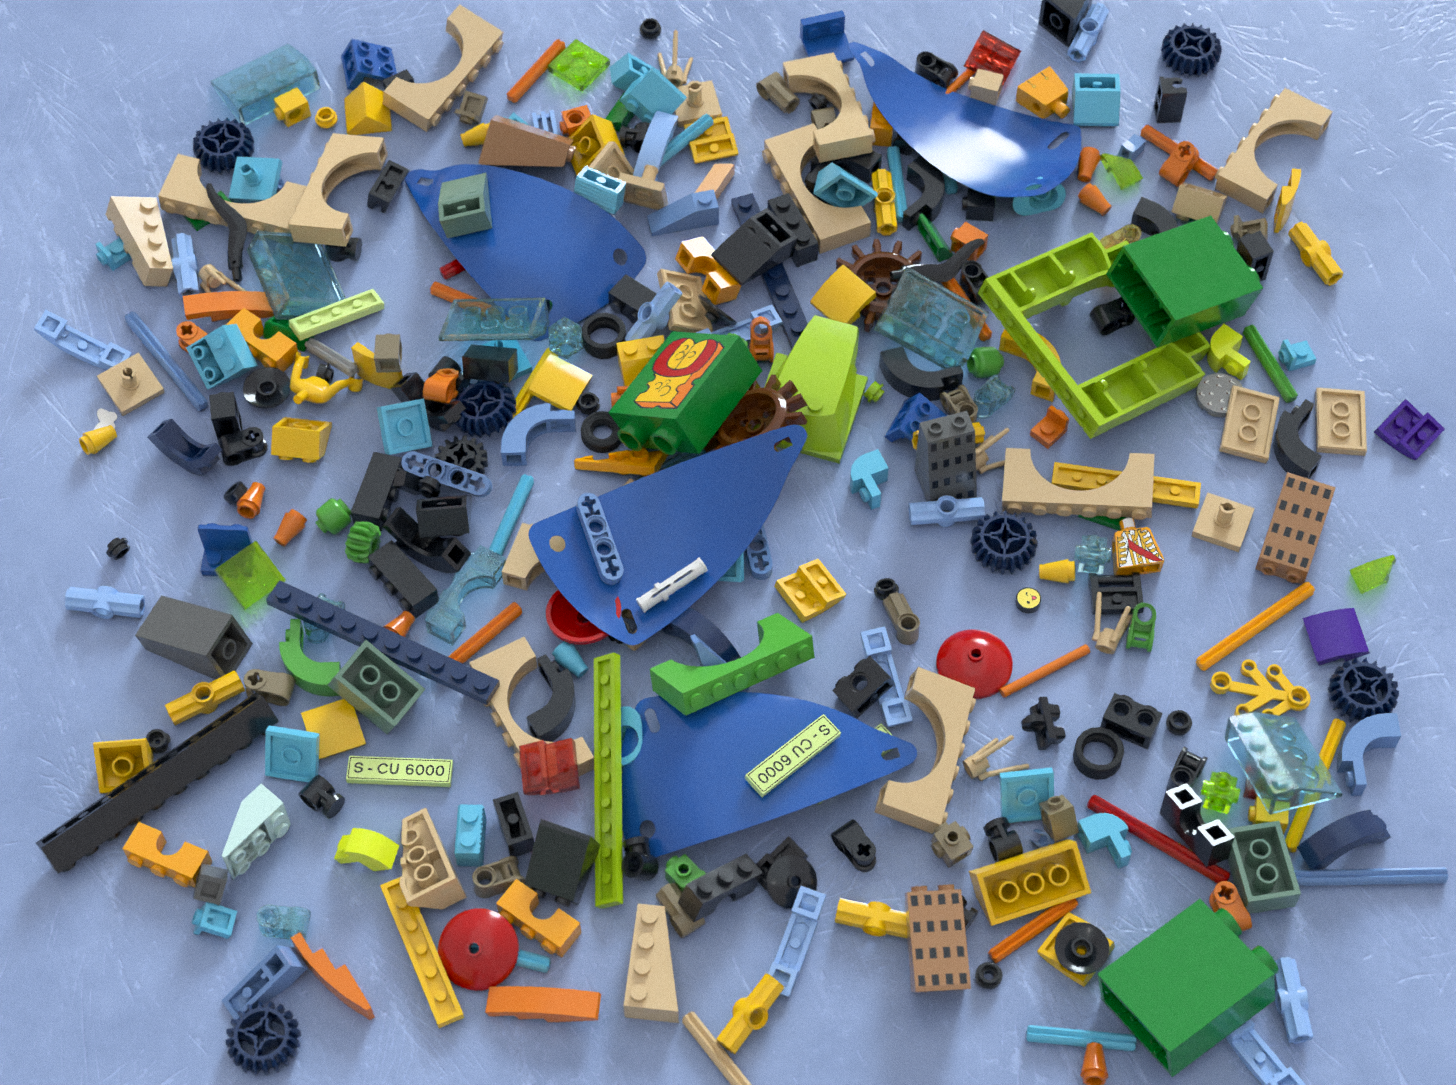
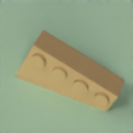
M111 196L105 215L109 221H112L116 235L122 239L124 243L123 248L127 254H130L133 260L132 264L143 285L168 286L173 266L157 198Z
M637 905L623 1005L625 1018L679 1023L665 906Z

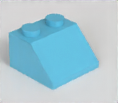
M653 67L633 81L619 101L642 122L651 123L656 111L672 114L687 97Z
M830 163L818 172L813 194L829 204L841 208L863 207L876 198L878 194L870 186L834 163Z

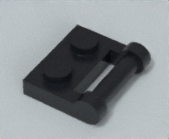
M1131 572V575L1088 574L1092 614H1095L1097 592L1102 593L1101 614H1123L1127 606H1130L1129 614H1132L1134 607L1139 603H1143L1139 572ZM1099 585H1131V587H1099ZM1144 607L1140 608L1137 613H1143Z

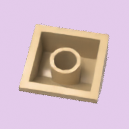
M1184 182L1179 186L1171 212L1176 213V218L1189 221V218L1199 220L1212 216L1218 224L1228 195Z

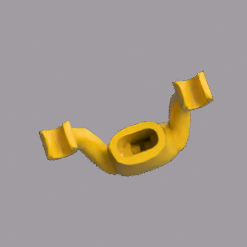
M296 352L290 379V389L296 394L293 397V401L296 404H300L305 400L323 404L340 390L347 387L354 392L362 390L364 379H354L355 375L354 377L349 376L348 379L336 381L332 385H329L327 381L317 376L300 379L302 369L308 368L310 356L303 357L301 352Z

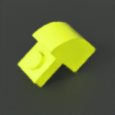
M1223 324L1213 334L1210 341L1211 347L1207 353V361L1215 373L1224 368L1227 373L1242 380L1248 373L1251 361L1238 353L1243 336L1226 324Z
M352 828L350 835H342L337 845L334 860L341 864L360 862L372 871L392 869L399 845L375 831Z

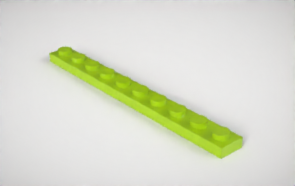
M615 652L594 658L595 840L601 845L595 859V907L600 909L623 904L620 655Z

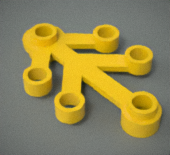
M1247 659L1242 662L1241 674L1251 677L1257 686L1232 681L1230 675L1222 671L1214 673L1210 681V687L1216 694H1225L1229 691L1256 696L1246 704H1239L1236 707L1234 716L1238 721L1242 722L1247 721L1252 712L1271 700L1282 702L1272 709L1262 711L1260 722L1264 726L1274 725L1276 718L1290 709L1295 711L1305 710L1311 701L1308 691L1302 686H1293L1282 673V668L1277 664L1268 666L1265 678L1257 669V664L1253 660ZM1245 666H1250L1253 670H1246ZM1270 671H1276L1278 675H1272ZM1267 679L1277 682L1283 690L1274 689ZM1221 683L1224 687H1219L1216 684ZM1293 698H1299L1301 702H1297ZM1243 710L1247 714L1241 715L1238 711ZM1270 715L1272 720H1267L1264 716Z

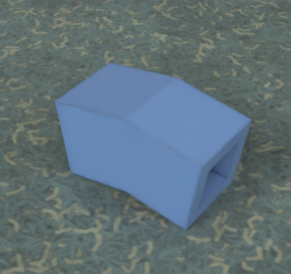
M1134 134L1121 145L1117 156L1130 163L1144 150L1146 140Z

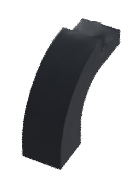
M872 150L871 153L821 163L817 156H815L811 160V171L805 178L806 188L813 195L818 172L830 163H834L854 177L869 184L872 181L871 174L876 172L877 169H881L882 155Z
M921 155L907 167L906 180L922 193V196L903 212L902 226L908 231L915 225L918 226L920 214L925 215L933 222L939 215L943 204L945 186L943 174Z
M1141 197L1133 212L1130 227L1153 236L1176 228L1178 225L1167 209L1150 199Z
M903 346L880 352L879 366L884 378L892 388L904 396L911 398L921 393L929 401L940 400L939 395L943 391L954 390L962 385L964 372L961 365L939 371H923L910 363Z
M417 372L406 373L390 389L401 402L424 399L423 387L425 382ZM424 399L429 427L441 432H445L453 423L461 418L460 413L466 409L461 401H450L447 404Z
M1305 399L1300 406L1296 405L1291 413L1286 410L1282 413L1275 431L1273 448L1278 463L1286 473L1310 479L1318 469L1322 456L1305 446L1298 435V431L1310 417L1314 403Z
M401 507L396 508L382 526L397 540L395 544L403 552L419 563L440 572H459L472 554L456 537L420 538L418 523Z
M545 654L537 658L538 669L552 690V697L543 708L526 718L528 729L534 738L553 742L564 733L571 723L575 712L576 700L573 679L568 668L561 672L558 664L555 661L551 662Z

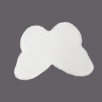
M102 408L98 409L97 416L100 422L94 430L108 425H112L115 429L113 422L117 419V414Z

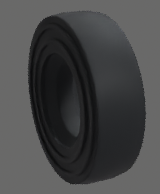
M607 411L592 413L583 421L581 438L584 445L591 451L608 453L618 448L622 443L617 436L620 428ZM605 425L612 430V433L608 438L599 439L594 436V429Z

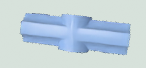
M1099 2L1092 4L1085 18L1080 21L1079 30L1067 52V55L1073 61L1078 63L1085 61L1092 46L1096 44L1098 34L1109 14V10L1104 4Z
M185 233L176 234L171 239L174 255L172 266L175 278L177 279L179 296L183 298V296L200 294L197 277L199 268L196 255H194L193 240L190 235Z
M668 281L665 282L651 302H645L638 310V320L625 336V340L648 338L653 335L656 329H663L669 321L670 310L683 294L680 289Z
M945 495L937 501L908 504L909 522L911 525L938 523L942 527H949L958 521L983 520L985 517V506L982 497L955 499L952 496Z
M100 586L97 590L70 587L66 591L65 607L67 610L91 612L96 617L110 619L113 615L141 618L145 610L144 595L120 593L108 586Z
M1290 957L1279 958L1275 961L1279 972L1274 975L1276 1008L1278 1013L1282 1014L1288 1042L1294 1044L1304 1043L1313 1038L1307 1012L1309 1008L1307 991L1304 986L1301 987L1295 959Z

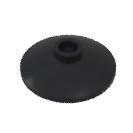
M698 295L702 306L707 311L704 316L715 324L719 320L736 325L737 322L702 295Z
M266 367L252 372L243 384V394L247 402L254 407L262 409L273 408L282 404L291 392L289 377L277 368Z
M782 856L775 860L767 871L766 888L768 894L781 907L793 908L800 886L816 891L817 876L815 870L806 859L800 856ZM793 876L798 879L797 886H793L791 883Z
M1076 922L1069 924L1058 933L1055 940V954L1058 961L1063 967L1073 973L1090 974L1096 972L1104 966L1109 956L1110 949L1107 937L1098 927L1089 923ZM1083 949L1086 954L1080 955L1076 950Z

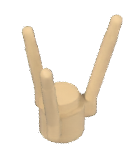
M674 30L672 65L667 70L662 54L660 52L657 54L662 75L675 87L687 83V76L693 62V58L690 57L684 72L677 65V30Z
M212 264L203 266L198 273L199 278L202 280L200 286L206 293L211 292L210 287L217 288L221 284L224 285L226 283L237 291H246L226 277L221 271H218Z
M1005 428L996 436L991 435L976 447V471L978 470L980 474L1005 466V460L986 465L989 458L985 450L1007 434L1009 428Z
M1097 592L1095 626L1092 640L1096 641L1095 648L1106 654H1114L1121 637L1131 621L1132 615L1129 614L1131 608L1130 606L1125 608L1115 630L1104 628L1100 632L1102 593Z
M1013 735L1000 742L998 738H995L975 754L963 760V766L971 779L978 777L980 781L988 777L998 776L999 773L1028 769L1029 764L987 772L990 764L986 757L1014 739Z

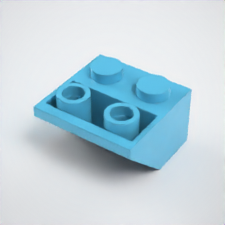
M1074 73L1072 86L1073 125L1119 126L1121 93L1119 74Z
M237 324L222 325L186 347L207 390L241 377L258 366Z

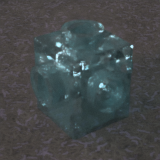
M563 317L548 327L550 351L564 359H568L583 349L582 327L578 323Z
M1082 535L1080 545L1076 544L1074 559H1078V572L1103 574L1105 562L1110 563L1111 548H1107V538L1098 535Z

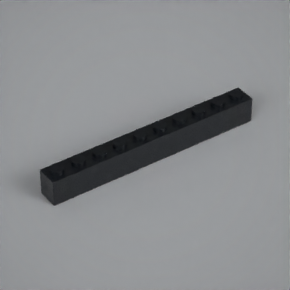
M254 693L36 842V845L57 873L69 871L76 865L77 860L83 856L87 857L94 854L99 849L98 846L103 842L114 840L121 834L122 829L128 825L132 826L143 819V815L148 811L159 809L165 804L167 798L173 794L178 795L185 791L188 787L187 785L193 780L204 778L209 774V769L215 765L226 763L231 758V754L238 749L243 750L253 743L252 740L259 735H265L268 726L275 725L279 720L265 698L258 693Z

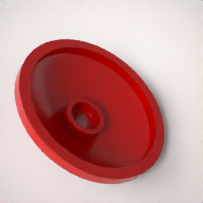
M559 590L549 599L546 607V620L549 629L557 638L571 644L586 645L598 642L609 636L579 613ZM617 597L615 600L616 615L620 618V615H622L619 597Z
M969 629L959 631L943 642L937 654L936 668L939 675L975 688L973 698L982 699L995 695L999 692L1000 688L1006 686L1012 674L1013 661L1008 647L997 636L983 630ZM972 654H979L980 657L975 658Z
M474 908L459 913L447 923L439 939L438 955L448 978L453 983L468 990L482 991L488 990L489 987L498 986L509 977L518 960L519 942L513 926L505 917L492 910ZM474 943L479 946V951L475 954L470 950Z

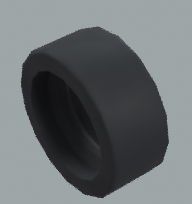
M598 313L592 315L582 326V344L585 351L592 357L599 359L617 356L616 343L626 341V326L622 319L614 314ZM600 328L613 329L618 333V337L607 344L596 343L590 339V335Z
M1102 727L1087 729L1076 740L1073 752L1074 764L1079 772L1086 777L1096 780L1107 779L1113 776L1121 766L1124 755L1123 742L1117 734L1109 729ZM1090 742L1105 743L1112 749L1114 757L1106 765L1093 764L1085 758L1083 749Z

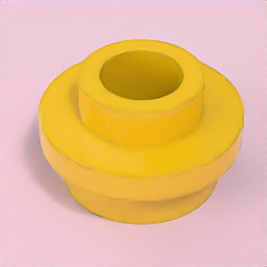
M330 107L320 108L315 115V122L321 128H331L338 121L336 112Z

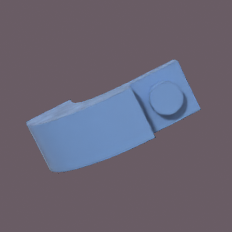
M545 403L527 408L516 415L507 425L502 436L501 457L503 466H527L528 447L536 437L542 434L576 432L575 411H551V403Z
M1384 713L1367 717L1358 722L1348 732L1338 754L1337 773L1345 772V784L1347 787L1350 786L1351 796H1362L1367 786L1363 755L1372 749L1396 748L1401 738L1397 713Z

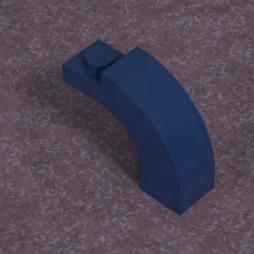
M173 419L164 420L147 437L170 460L196 475L204 476L220 460L217 455L222 449L217 443L204 445L195 441Z
M690 607L662 628L665 634L680 638L693 648L690 636L695 634L727 663L741 658L735 647L721 630L704 615Z
M1364 810L1327 825L1297 846V849L1310 870L1324 869L1340 856L1356 847L1365 844L1384 843L1391 836L1386 830L1385 822L1378 815H1373L1371 810Z

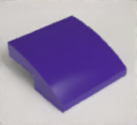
M1405 399L1377 427L1374 433L1401 454L1416 460L1445 428L1428 412L1422 415Z
M1354 608L1332 610L1303 618L1319 666L1341 658L1349 661L1370 654Z

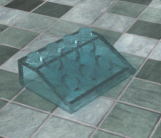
M290 44L279 47L210 81L239 123L243 122L244 125L273 112V109L276 108L274 98L296 87L303 96L320 89L317 70L305 55Z
M256 232L247 248V252L276 319L291 320L346 299L322 244L293 242L291 233Z
M906 266L874 330L943 369L959 365L963 368L971 355L989 312Z
M546 298L454 299L438 339L439 341L533 340L546 334L550 322Z
M1258 712L1228 717L1224 739L1269 815L1342 797L1343 793L1296 718Z

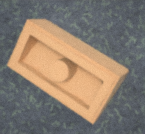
M714 164L695 193L714 190L716 199H718L735 175V165Z

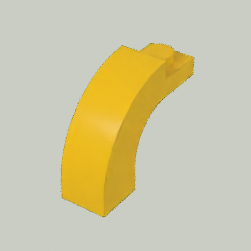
M1004 329L1000 338L999 350L1021 357L1031 363L1027 355L1020 349L1007 330ZM1038 334L1061 363L1054 346L1045 337ZM1034 367L1036 374L1032 381L1030 394L1053 402L1056 394L1047 384L1045 378Z

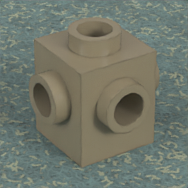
M956 821L949 825L945 822L934 830L931 840L932 851L938 858L942 857L948 868L971 855L974 846L969 841L971 838L964 826L960 827Z

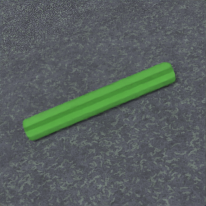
M1252 324L1246 326L1243 335L1284 401L1287 403L1295 401L1298 396L1297 392L1257 328Z

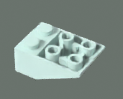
M262 784L241 802L222 853V858L233 880L238 875L245 873L258 856L264 855L268 851L270 844L277 838L283 837L291 825L284 803Z

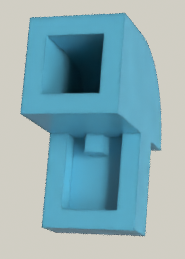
M878 449L860 456L851 467V493L859 492L861 499L864 503H868L871 510L880 507L881 492L877 485L888 481L889 468Z
M1098 813L1078 820L1079 833L1077 835L1087 854L1107 847L1118 869L1128 865L1132 849L1129 842L1125 839L1128 826L1123 820L1108 813Z

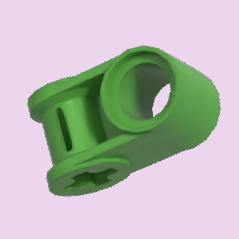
M1139 603L1134 607L1125 648L1136 647L1146 649L1147 652L1152 651L1156 610L1151 604ZM1142 607H1148L1151 611V617L1147 621H1140L1137 617V612ZM1134 638H1143L1146 639V641L1136 640Z

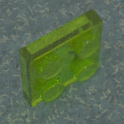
M575 39L548 65V71L583 92L610 66V59Z
M254 541L214 570L244 611L269 594L279 580L282 582L286 581L257 541Z

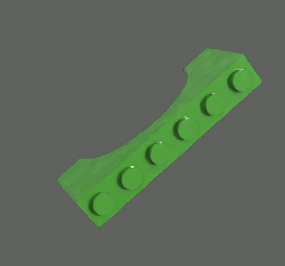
M775 613L757 621L760 644L749 654L734 661L714 666H688L677 663L672 659L650 668L652 689L684 715L691 714L815 658L812 635L781 614Z

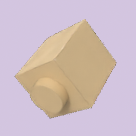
M977 69L975 77H971L969 80L968 90H971L970 97L996 106L1002 90L1004 75Z

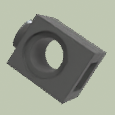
M202 863L194 888L193 899L220 905L227 883L228 870Z

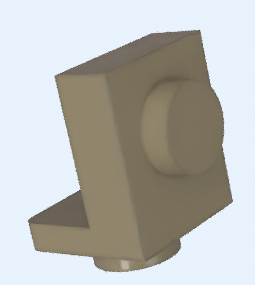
M465 91L460 109H455L454 113L460 118L459 121L465 124L472 125L473 122L480 124L488 98Z
M1239 215L1234 216V224L1231 225V235L1238 242L1239 238L1243 235L1261 231L1267 240L1268 223L1265 218L1242 222Z

